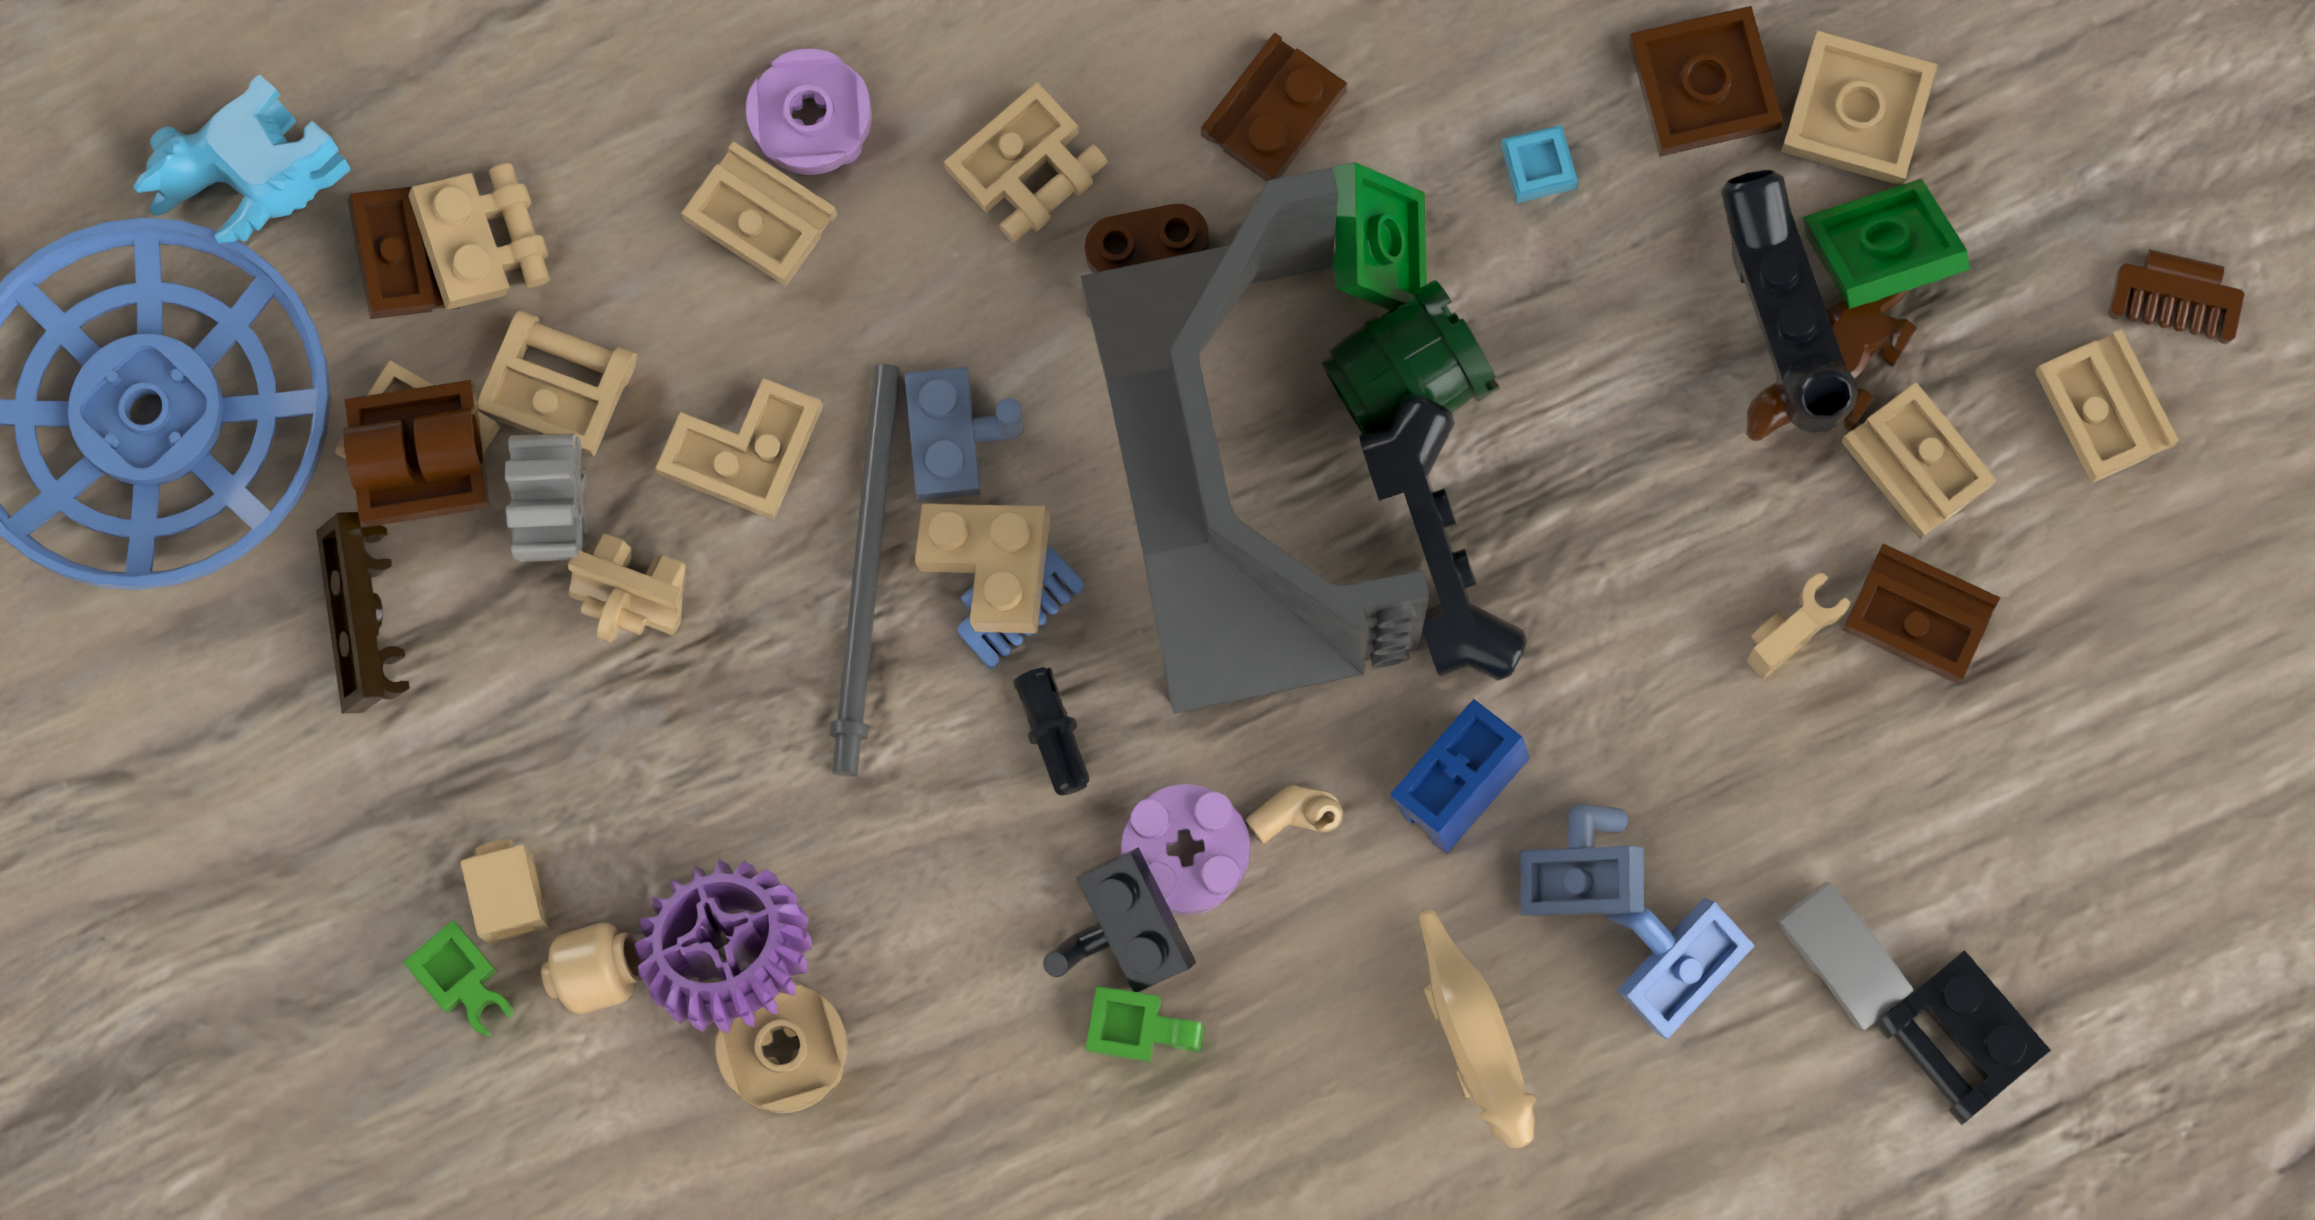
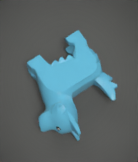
M259 74L249 83V88L245 93L226 104L196 133L185 135L172 126H164L157 130L150 139L153 153L147 160V171L139 176L133 188L138 193L157 190L149 211L154 216L168 213L178 204L198 194L209 185L216 182L227 183L244 198L237 210L217 231L214 237L219 244L235 242L238 239L244 242L248 240L254 230L259 231L270 217L277 218L291 215L293 210L306 207L307 202L312 200L320 189L332 186L347 174L351 168L345 158L337 153L339 149L333 139L313 121L304 127V138L300 141L287 143L283 135L297 121L277 99L280 94L276 88Z

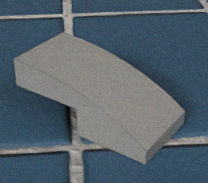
M1825 881L1776 919V922L1810 971L1821 976L1856 1027L1865 1031L1914 992L1912 986L1876 937L1831 883Z

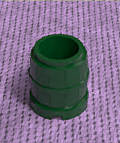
M1436 280L1413 292V300L1390 310L1378 318L1373 316L1364 321L1363 327L1329 350L1331 357L1321 362L1333 387L1362 434L1389 427L1402 399L1413 394H1419L1431 399L1452 413L1474 397L1475 400L1480 401L1500 389V386L1494 380L1496 376L1463 318L1460 319L1455 312L1451 314L1447 305L1452 300Z

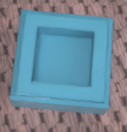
M1562 125L1501 140L1500 147L1516 204L1577 189L1578 180Z

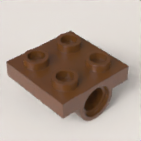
M471 380L344 399L348 427L344 428L345 458L349 477L356 491L359 522L363 527L490 508L476 392Z

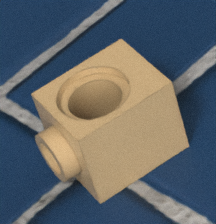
M510 839L493 841L475 848L476 857L460 860L477 936L484 942L491 944L550 928L534 856L524 844L514 846L513 840Z

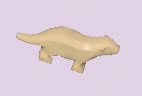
M1432 909L1424 910L1421 912L1419 919L1427 951L1430 984L1424 989L1435 1020H1440L1458 1067L1456 1076L1465 1099L1472 1098L1475 1104L1483 1110L1480 1114V1119L1487 1121L1490 1129L1510 1149L1524 1147L1534 1137L1535 1118L1533 1105L1537 1098L1534 1094L1525 1092L1523 1074L1497 1001L1480 972L1453 943L1435 911Z

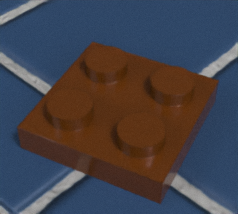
M1752 6L1630 34L1629 45L1659 157L1781 129L1783 118Z

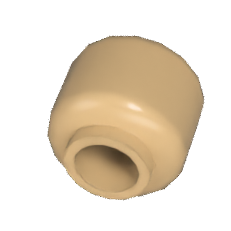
M601 922L558 935L554 938L549 948L548 961L544 962L541 968L543 984L548 995L552 999L559 998L568 1010L577 1015L628 1001L635 991L636 982L642 980L639 976L638 968L642 961L636 954V940L630 933H622L618 927L609 922Z

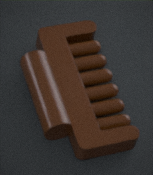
M2149 249L2144 267L2125 263L2117 271L2109 307V316L2113 319L2121 318L2126 311L2131 291L2127 312L2129 320L2136 321L2139 319L2144 295H2147L2142 319L2147 325L2153 324L2161 298L2163 300L2158 325L2161 328L2170 326L2175 302H2178L2173 326L2176 331L2182 332L2186 328L2192 305L2194 307L2189 332L2192 335L2201 333L2206 309H2209L2204 333L2207 338L2213 339L2217 336L2223 312L2218 338L2222 344H2229L2237 334L2245 294L2241 289L2221 285L2224 266Z

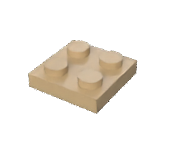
M1817 30L1781 152L1898 186L1903 185L1938 64Z

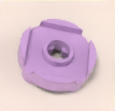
M799 49L780 55L771 62V68L762 74L759 81L757 78L755 79L747 96L746 118L754 143L762 151L770 165L795 174L817 175L833 171L841 165L850 164L859 157L862 152V145L871 129L872 106L864 80L857 71L855 73L850 66L844 64L840 57L821 49ZM813 98L818 108L827 109L824 117L818 118L816 124L805 126L801 119L792 118V112L803 108L804 99Z
M1180 784L1154 792L1134 807L1122 835L1121 855L1139 847L1172 914L1196 915L1217 908L1237 889L1248 869L1250 840L1242 816L1236 811L1231 801L1225 795L1213 792L1203 786ZM1190 833L1192 841L1203 842L1205 847L1204 852L1194 855V865L1189 867L1181 866L1178 856H1168L1167 846L1177 843L1178 834Z

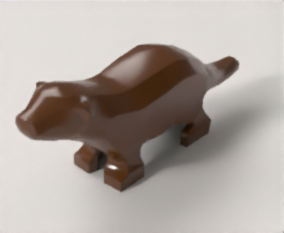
M1911 289L1851 309L1848 308L1845 301L1826 309L1846 368L1856 381L1867 366L1869 358L1882 348H1885V361L1894 366L1915 333L1917 327L1908 319L1891 318L1885 315ZM1777 381L1759 392L1748 407L1746 435L1753 441H1760L1778 428L1791 422L1784 410L1777 389ZM1857 388L1858 396L1855 407L1843 420L1844 428L1848 431L1854 429L1874 397L1873 394L1865 389Z

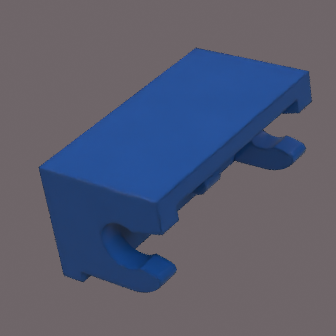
M1473 699L1390 793V797L1397 803L1400 813L1411 825L1417 822L1427 831L1433 844L1448 854L1529 761L1530 757L1523 736Z

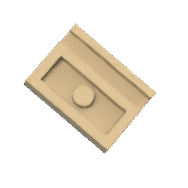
M734 141L728 147L726 156L720 164L715 165L681 212L685 222L785 287L821 239V233L830 221L833 222L838 215L835 206Z
M2122 329L2113 332L2112 335L2099 341L2095 340L2043 363L2035 371L2091 484L2146 460L2151 455L2162 450L2166 451L2174 447L2179 441Z
M1917 382L1868 417L1856 429L1844 435L1841 441L1920 540L1991 488L1996 482L1995 477Z

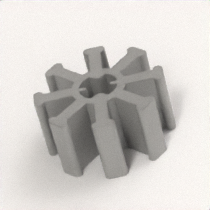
M575 433L510 436L508 445L511 461L505 462V481L508 483L511 492V502L509 506H506L507 527L513 528L511 545L513 558L519 559V562L571 560L572 557H578L579 550L585 552L583 534H587L588 516L582 503V494L587 489L586 470L581 468L582 444L580 437H575Z

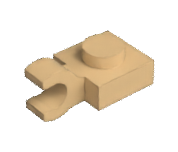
M1824 573L1814 575L1807 581L1800 593V609L1787 620L1778 612L1751 636V639L1757 645L1751 651L1746 662L1763 680L1809 642L1820 629L1839 621L1848 610L1850 601L1846 597L1832 608H1823L1817 604L1815 592L1820 590L1828 580Z

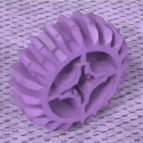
M719 859L714 873L706 875L703 869L694 865L693 881L683 885L682 882L671 878L670 888L674 894L669 899L652 897V907L658 916L640 919V929L646 938L635 943L636 954L642 961L638 966L639 976L644 984L649 986V995L656 1005L666 1008L670 1017L680 1024L688 1019L695 1029L704 1032L714 1021L720 1031L728 1034L734 1019L741 1017L745 1025L754 1028L756 1017L754 1012L764 1007L766 1011L777 1014L778 1005L774 998L779 993L796 996V985L790 976L808 973V963L803 956V953L812 949V939L806 930L809 926L808 916L803 907L797 905L798 898L792 888L786 886L785 883L781 884L777 876L768 869L758 874L755 867L744 860L733 872L728 863ZM732 910H746L737 914L725 913ZM721 931L724 932L729 942L725 946L721 937ZM721 947L724 948L727 957L726 962L722 958V954L719 951ZM697 977L698 980L701 982L703 980L710 978L723 979L724 981L715 983H700L692 981L691 979Z

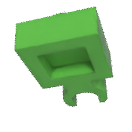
M454 920L449 922L403 961L406 967L447 1014L463 1002L467 1009V1018L470 1025L484 1037L492 1035L481 1022V1013L486 1006L491 1004L499 1005L510 1019L514 1016V1010L509 1001L500 994L487 990L483 985L498 971Z

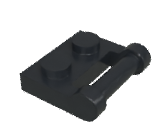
M1965 950L1875 1024L1887 1039L1892 1036L1897 1039L1953 1105L1949 1111L1961 1126L2051 1051ZM1924 1009L1985 1079L1974 1089L1970 1087L1913 1020Z

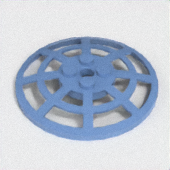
M135 218L104 222L69 233L37 250L8 273L0 282V328L6 318L19 304L46 330L37 341L24 364L16 388L15 400L0 399V425L14 426L15 439L21 460L41 494L12 516L0 504V536L32 562L64 578L100 588L143 590L175 586L212 574L246 555L273 533L296 506L316 471L327 437L331 405L328 363L318 330L300 297L271 264L238 241L219 244L215 240L214 235L217 231L214 229L180 220ZM160 244L183 246L213 254L241 268L253 277L254 281L232 308L198 289L175 283L162 282ZM134 245L136 283L123 284L98 292L75 304L65 313L37 287L53 273L83 257L115 247ZM273 298L285 309L302 339L311 369L312 389L277 393V382L270 358L258 336L250 328L251 324ZM163 303L193 309L213 319L218 324L193 350L183 342L163 335ZM137 304V334L117 339L100 348L80 329L86 323L106 312ZM236 342L241 345L252 365L258 385V395L223 397L220 384L211 370ZM61 347L65 348L83 366L74 380L69 401H37L38 391L45 371L57 351ZM145 395L160 397L162 411L154 422L147 425H138L132 422L131 408L136 400ZM312 415L310 436L301 464L282 498L269 511L247 490V487L256 478L268 456L276 432L277 419ZM258 421L249 452L234 475L230 474L210 454L219 438L223 423ZM36 427H70L77 446L84 454V457L58 480L53 477L42 457L36 435ZM192 471L214 493L209 499L187 511L165 518H158L161 484L175 481ZM103 474H106L119 482L133 485L131 519H121L100 513L80 503L76 498ZM227 507L251 528L237 542L206 559L175 569L152 572L156 537L170 536L195 528L219 515ZM61 511L71 520L93 531L115 537L129 538L125 572L105 571L75 563L45 548L30 535Z

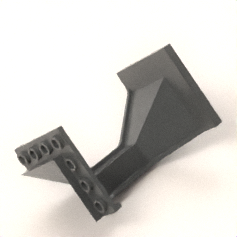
M1333 167L1268 180L1229 246L1081 276L1087 316L1091 320L1115 421L1148 579L1163 659L1165 684L1174 714L1360 676L1364 674L1365 661L1371 660L1372 667L1374 668L1393 666L1408 661L1410 659L1409 652L1419 649L1429 600L1424 570L1353 585H1336L1323 579L1246 525L1235 515L1230 504L1199 358L1201 351L1249 284L1332 267L1338 189Z

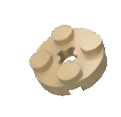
M795 983L796 996L779 993L774 998L778 1005L777 1014L766 1011L762 1007L754 1012L756 1016L754 1028L745 1025L741 1017H737L734 1019L728 1034L719 1030L716 1036V1059L720 1072L728 1086L752 1107L773 1113H792L818 1103L841 1081L843 1067L847 1058V1035L839 1014L832 1004L816 991ZM784 1029L788 1038L794 1039L798 1037L800 1041V1048L792 1052V1061L781 1065L776 1057L766 1058L764 1054V1047L773 1043L772 1033Z

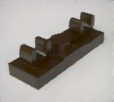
M339 512L317 529L316 534L341 713H363L381 699L389 700L399 697L410 689L409 681H390L383 672L384 664H395L405 657L404 649L389 646L380 651L378 650L377 636L382 625L383 607L379 595L373 593L371 577L383 574L392 567V561L387 558H372L367 553L365 544L366 542L374 543L382 540L388 535L387 527L377 525L361 529L358 512Z

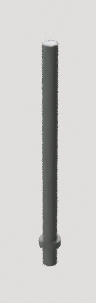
M877 364L874 368L838 720L831 721L829 734L836 738L832 774L846 777L858 775L861 740L868 739L869 725L863 723L900 371L899 367L890 364Z

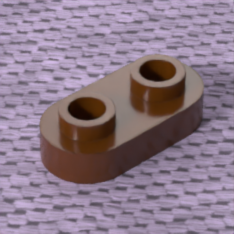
M1169 204L1106 217L1095 223L1086 236V261L1090 270L1093 273L1205 251L1208 249L1209 244L1208 226L1199 211L1185 204ZM1180 225L1188 230L1189 235L1183 241L1174 242L1167 238L1166 231L1172 226ZM1112 238H1121L1128 244L1126 250L1120 254H1111L1105 250L1104 246Z

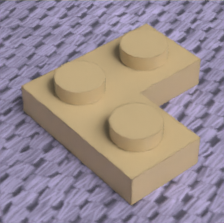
M763 378L739 434L680 412L655 470L662 477L775 520L823 409L822 401Z
M922 504L915 564L920 572L975 573L970 613V624L975 632L1037 633L1051 516L1046 506Z

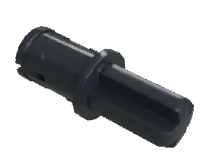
M1046 667L1036 668L1021 674L1013 681L1031 728L1028 739L1030 744H1038L1055 792L1060 796L1077 793L1086 788L1089 782V774L1073 731L1077 728L1075 718L1068 717L1053 677L1052 669L1050 667L1047 669Z

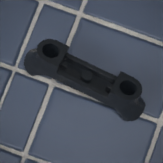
M1760 170L1731 178L1722 188L1721 195L1732 240V258L1741 284L1745 283L1768 348L1776 372L1777 389L1784 410L1791 423L1801 430L1813 433L1826 432L1837 427L1855 407L1858 390L1856 380L1846 368L1796 227L1784 177L1773 170Z
M1413 394L1402 399L1389 427L1359 435L1363 454L1379 501L1401 493L1405 495L1441 603L1426 610L1422 629L1438 675L1442 676L1470 666L1500 681L1510 677L1514 672L1527 645V638L1523 629L1472 605L1466 588L1477 585L1472 566L1465 548L1453 551L1446 530L1448 527L1457 525L1452 506L1445 488L1433 491L1429 479V474L1455 425L1451 411L1422 395Z

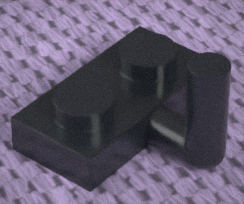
M1139 847L1083 872L1076 878L1098 924L1067 938L1045 956L1043 966L1050 976L1061 977L1084 958L1111 947L1133 992H1140L1189 970L1197 962Z

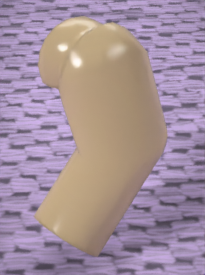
M1288 785L1245 818L1244 822L1258 841L1264 845L1288 825L1323 833L1330 832L1341 823L1343 810L1338 799L1328 791L1300 785Z

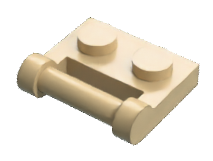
M519 310L511 321L477 400L478 411L493 420L533 435L575 433V437H580L581 453L595 457L621 393L632 377L637 362V353L621 347H617L614 351L539 324L538 316ZM529 347H533L603 373L599 386L595 387L525 361L522 358L525 351Z

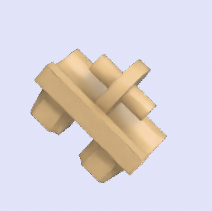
M605 533L598 537L587 553L579 550V556L571 558L568 563V570L572 571L569 597L583 602L581 607L582 614L599 620L597 639L612 643L621 628L641 635L645 625L667 634L675 635L682 621V592L686 573V566L683 562L664 555L655 556L646 575L627 568L631 560V547L624 540Z

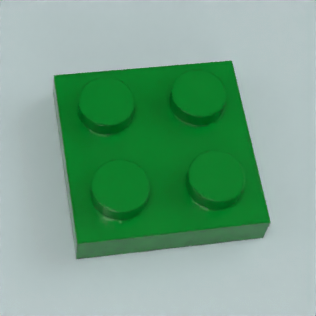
M1356 162L1335 166L1334 176L1338 189L1335 226V253L1332 259V268L1336 278V289L1388 310L1413 300V292L1427 284L1425 192Z
M1922 178L1803 217L1806 237L1849 309L1876 302L1882 298L1970 270L1966 247Z

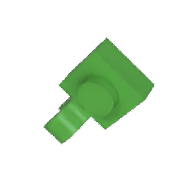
M1096 986L1085 1050L1093 1054L1152 1063L1155 1044L1201 1053L1205 1026H1202L1201 1022L1160 1016L1162 1004L1160 996Z

